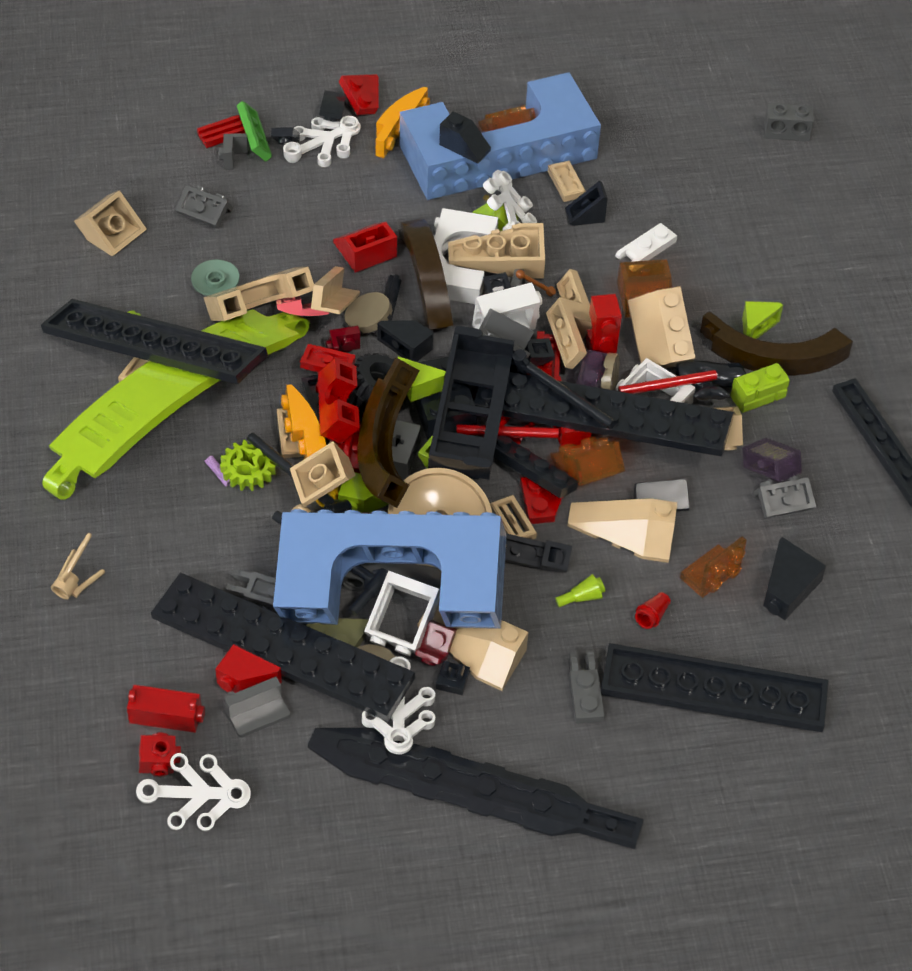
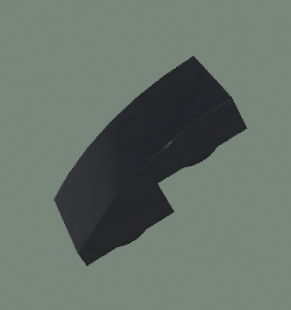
M325 90L319 116H324V120L334 122L337 119H342L347 96L344 93Z

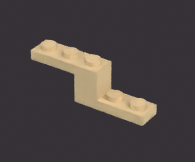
M569 269L556 284L561 297L551 306L546 315L564 366L574 369L587 354L582 339L585 338L587 330L592 329L589 315L590 304L577 271Z

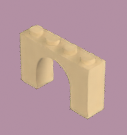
M295 267L203 298L211 321H226L246 314L247 309L283 298H294L312 292L314 283L309 267Z

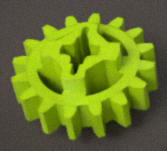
M243 440V445L240 446L237 443H233V450L226 448L225 455H221L220 470L223 473L224 481L230 479V486L232 488L238 484L241 491L244 490L245 486H249V489L254 491L255 485L263 488V481L271 482V475H276L277 465L266 457L260 449L252 444H248L246 440Z

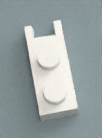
M660 223L618 250L615 257L619 260L626 256L632 260L629 268L635 270L676 243L677 235Z

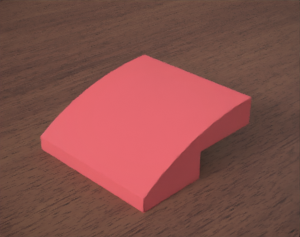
M301 296L276 300L277 309L289 314L300 316L329 314V312L311 309V303L302 304Z

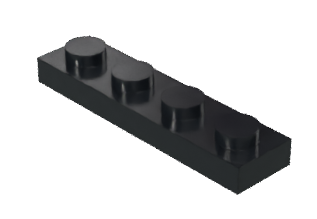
M497 437L494 453L496 459L559 498L577 490L579 481L569 476L568 473L561 471L547 460L540 458L530 452L529 449L517 444L510 437Z

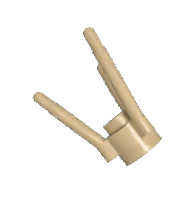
M87 533L77 551L75 549L71 551L57 579L51 585L52 591L62 599L68 600L71 595L77 598L85 588L105 573V570L101 569L78 586L79 579L71 572L91 539V533Z

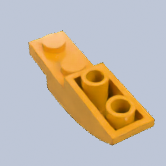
M427 87L419 88L403 96L392 104L376 122L377 157L385 158L388 151L393 150L397 137H400L401 111L430 105Z
M292 384L286 385L285 394L281 395L282 410H287L288 417L284 418L285 431L290 433L291 442L298 441L299 455H304V459L326 446L325 437L320 436L319 421L308 402Z

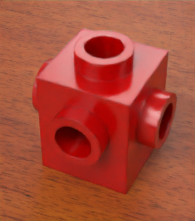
M163 732L141 735L139 744V773H151L153 776L158 777L174 773L170 766V760L173 755L181 753V746H175L176 736H169ZM181 757L174 759V765L175 763H180Z

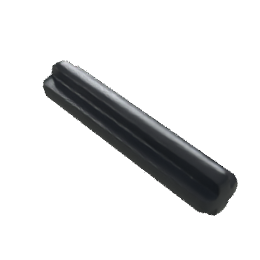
M398 274L388 276L384 295L391 302L393 310L392 314H389L387 317L388 321H392L402 282Z

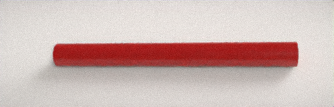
M716 370L618 386V391L637 394L717 380Z
M457 424V433L485 435L486 425ZM499 426L498 436L559 438V428Z

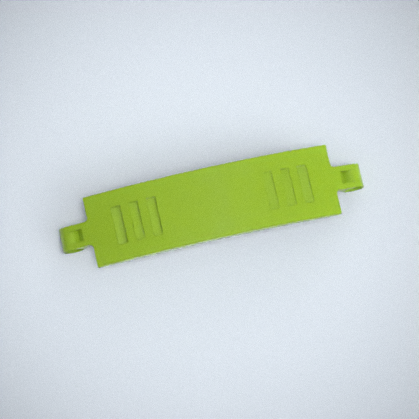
M252 309L247 311L246 314L226 321H220L201 331L266 347L269 355L304 337L309 329L310 322L300 315L282 312L273 316H265ZM148 361L96 400L49 445L50 449L60 455L61 458L45 474L42 482L44 489L61 500L69 498L75 491V484L81 470L93 478L98 477L112 467L130 448L164 419L220 380Z

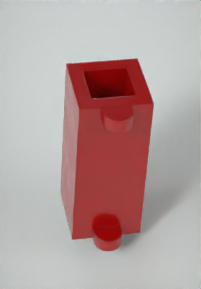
M133 685V688L129 691L127 713L129 723L196 733L198 722L202 723L204 720L205 706L201 705L200 694Z

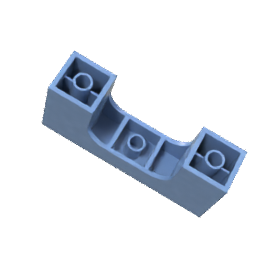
M570 72L529 81L527 83L525 117L528 122L483 132L482 135L491 146V151L478 164L439 145L440 123L450 115L443 102L400 112L399 146L427 200L483 187V183L487 179L492 178L496 170L506 171L512 179L548 171V165L570 161L573 165L597 159L601 124Z
M301 509L282 512L273 607L280 618H289L301 624L321 623L338 625L341 585L344 577L353 567L364 563L428 564L442 571L439 612L446 627L501 629L506 552V531L502 518L490 512L481 513L480 516L469 515L465 512L442 515L434 511L427 512L426 515H417L410 511H401L399 514H388L385 511L361 514L355 510H347L345 513H334L330 510L307 513Z

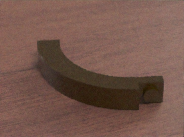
M425 219L400 222L401 229H398L399 238L405 242L413 262L421 296L425 326L430 330L453 326L443 267L428 223Z
M710 311L703 315L700 329L704 337L712 341L711 351L730 363H741L743 368L751 371L778 363L787 376L805 375L829 369L849 358L853 344L851 339L835 327L820 337L804 342L772 343L761 341L736 331Z
M395 358L384 380L378 378L367 402L358 438L359 471L365 486L376 498L398 508L410 485L399 476L393 462V433L404 399L420 371L398 358Z

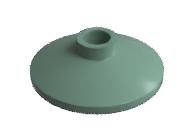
M218 259L208 260L199 264L191 274V282L195 290L206 296L236 287L240 280L239 271L232 263Z

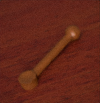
M521 269L516 272L518 279L532 282V284L546 291L548 296L551 297L556 294L553 286H545L526 275Z

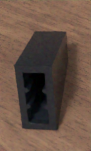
M782 537L779 540L763 606L773 615L786 620L822 582L826 565Z

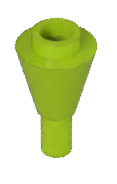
M591 574L571 589L570 592L556 597L555 600L560 608L574 601L582 602L603 599L602 593L606 591L601 578H595Z

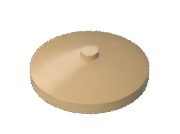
M429 468L407 477L404 481L410 486L398 508L389 504L387 510L388 514L410 511L417 515H426L427 512L431 511L439 512L442 515L465 512L469 515L480 516L481 513H492L489 500L479 485L468 476L447 468Z

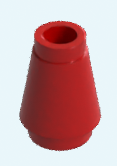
M659 592L638 606L635 613L636 622L645 629L658 626L671 603L669 596Z

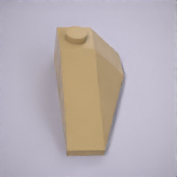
M518 223L512 225L511 229L504 231L496 229L492 230L489 235L481 237L474 235L448 242L449 264L495 274L506 272L507 276L513 277L515 269H524L525 274L531 278H544L545 247L543 223Z
M632 499L571 503L567 526L595 539L601 537L610 541L612 546L618 549L624 547L633 551L634 556L641 559L669 563L677 502L658 499Z
M438 606L433 620L445 625ZM423 616L421 617V619H420L419 622L417 623V627H418V628H419V626H420V623H421V621H422ZM502 620L501 629L452 627L457 629L450 649L453 659L470 667L471 675L477 680L502 691L527 650L528 632Z

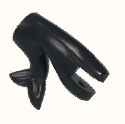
M693 360L677 363L675 367L676 376L716 370L717 380L691 384L697 390L694 397L699 400H723L730 397V394L719 386L733 387L734 378L745 375L746 371L741 363L736 362L716 363Z

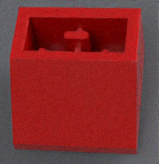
M387 222L374 223L333 239V243L355 273L397 257V236Z

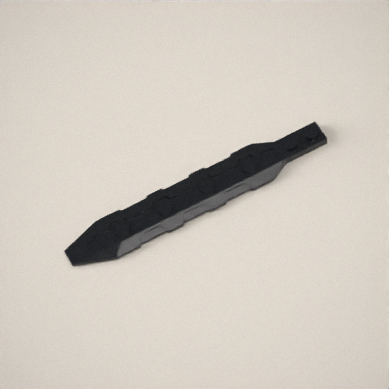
M368 727L315 728L308 743L310 750L350 777L377 785L383 783L413 792L414 796L431 801L436 799L467 808L468 812L485 817L494 816L521 824L523 828L549 836L581 833L636 849L644 819L587 803L567 785L543 778L534 779L505 770V767L488 762L484 764L452 755L450 751L433 746L428 748L413 743L412 748L407 753H391L385 747V737L379 731Z

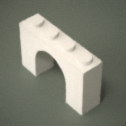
M442 208L441 216L436 217L434 224L436 234L433 236L441 259L449 300L475 304L476 297L482 296L484 271L461 268L449 264L444 258V255L448 252V242L474 235L478 237L489 235L492 230L498 229V217Z

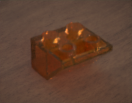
M525 105L507 109L505 112L503 110L484 115L485 120L478 121L483 132H488L529 122L535 119L536 116L534 108L526 109Z
M667 259L620 262L617 284L625 318L631 317L628 300L656 290L672 288V278Z
M588 437L582 439L580 445L566 444L560 446L559 451L551 453V459L558 469L579 481V486L625 471L619 441H608L607 437L599 439Z

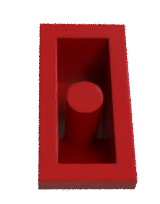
M234 644L215 668L217 684L227 692L237 693L274 677H277L280 684L282 683L281 667Z

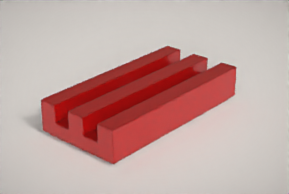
M239 115L197 128V134L206 148L223 143L224 134H246Z

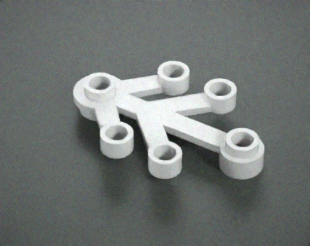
M345 116L340 122L327 121L320 117L313 118L311 121L312 129H307L303 126H296L294 129L300 133V141H303L306 137L314 139L301 145L296 142L286 143L283 147L284 158L290 163H296L302 154L323 145L321 153L317 156L318 165L328 167L331 165L330 154L334 140L342 136L341 143L336 147V153L339 158L349 157L351 137L360 132L361 125L354 116ZM325 128L334 129L332 131H324Z
M496 170L493 173V177L483 183V187L490 194H493L496 190L501 192L498 196L493 194L487 200V204L495 211L504 204L508 223L502 230L511 229L512 225L520 223L517 221L515 213L522 223H537L534 215L529 212L524 213L533 207L531 200L526 196L521 198L512 187V178L506 171Z
M394 657L390 660V662L410 670L411 668L410 662L404 657ZM423 687L419 690L418 695L407 704H405L404 696L391 716L393 728L381 718L365 711L362 713V724L368 728L374 727L385 737V747L391 753H407L412 748L413 737L423 729H432L435 725L436 717L432 711L424 710L419 714L418 719L406 728H404V720L422 706H431L435 700V691L430 687ZM423 695H429L430 698H424ZM367 716H372V717H374L375 719L369 720V719H367L366 717H367ZM428 718V719H430L431 721H430V722H425V721H423L422 719Z
M177 753L172 756L170 766L174 771L180 772L192 786L158 785L152 779H145L138 784L136 789L137 798L146 804L153 803L158 797L192 798L178 812H173L169 815L167 824L172 830H180L184 826L185 821L208 799H221L209 813H203L197 819L198 828L202 831H209L224 812L229 808L238 809L245 806L251 796L248 784L240 779L231 780L217 765L216 757L211 754L204 755L200 759L199 766L202 771L210 773L221 787H209L188 764L187 757L182 753ZM177 757H181L185 762L181 768L176 767L173 763ZM206 758H210L214 762V766L210 769L203 766V761ZM147 785L152 786L154 789V793L151 796L143 794L142 789ZM232 789H240L242 795L239 799H234L231 796ZM173 816H179L182 819L180 826L175 827L171 824ZM202 817H209L211 819L209 827H203L200 824Z

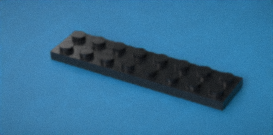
M609 643L601 695L823 733L828 680Z

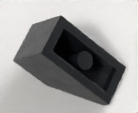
M453 111L440 123V146L477 164L491 151V146L473 120Z
M416 320L380 321L377 323V340L402 358L418 362L433 350L434 333L427 326H423Z

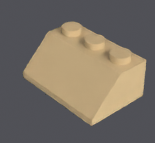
M681 286L656 290L628 300L640 364L647 358L665 369L676 367L677 363L693 361L695 359Z

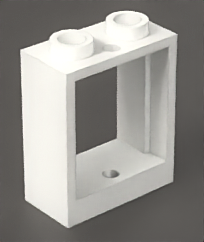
M531 282L476 297L472 325L474 328L479 329L491 308L534 330L537 319L540 317L541 294L539 291H535Z
M646 358L640 365L637 364L633 367L630 375L625 380L621 379L618 382L615 391H618V386L676 377V375ZM691 384L660 389L672 396L670 401L687 404L693 403L695 387Z
M388 571L364 631L371 637L370 642L385 647L386 643L396 647V652L406 656H410L411 652L415 654L416 649L421 646L430 620H433L439 606L440 589ZM395 589L429 601L413 643L379 631Z

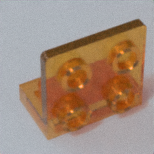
M742 536L726 549L718 544L681 572L680 578L702 598L710 592L715 593L722 586L723 582L729 578H735L740 573L747 540Z

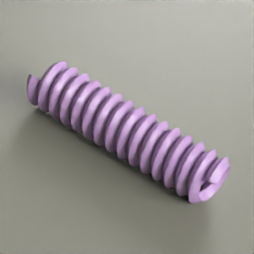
M209 456L204 462H206L224 486H229L230 479L224 481L220 464L213 456Z

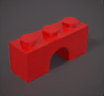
M616 294L591 296L589 315L592 329L587 330L585 343L591 368L604 367L606 355L608 353H617L622 315Z
M334 358L318 373L320 436L342 444L360 428L359 407L347 403L350 393L357 387L356 366L338 358Z

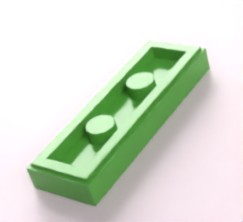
M241 101L237 108L251 151L264 161H268L272 158V154L258 113L246 102Z

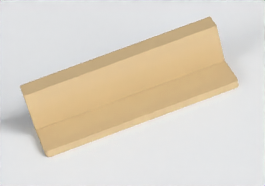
M335 266L314 284L311 309L341 314L360 295V291L342 288L343 267Z

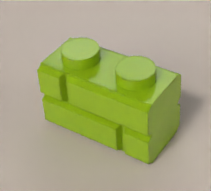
M776 363L734 378L730 396L739 410L744 413L769 404L774 400L777 401L785 398L790 380L781 366Z

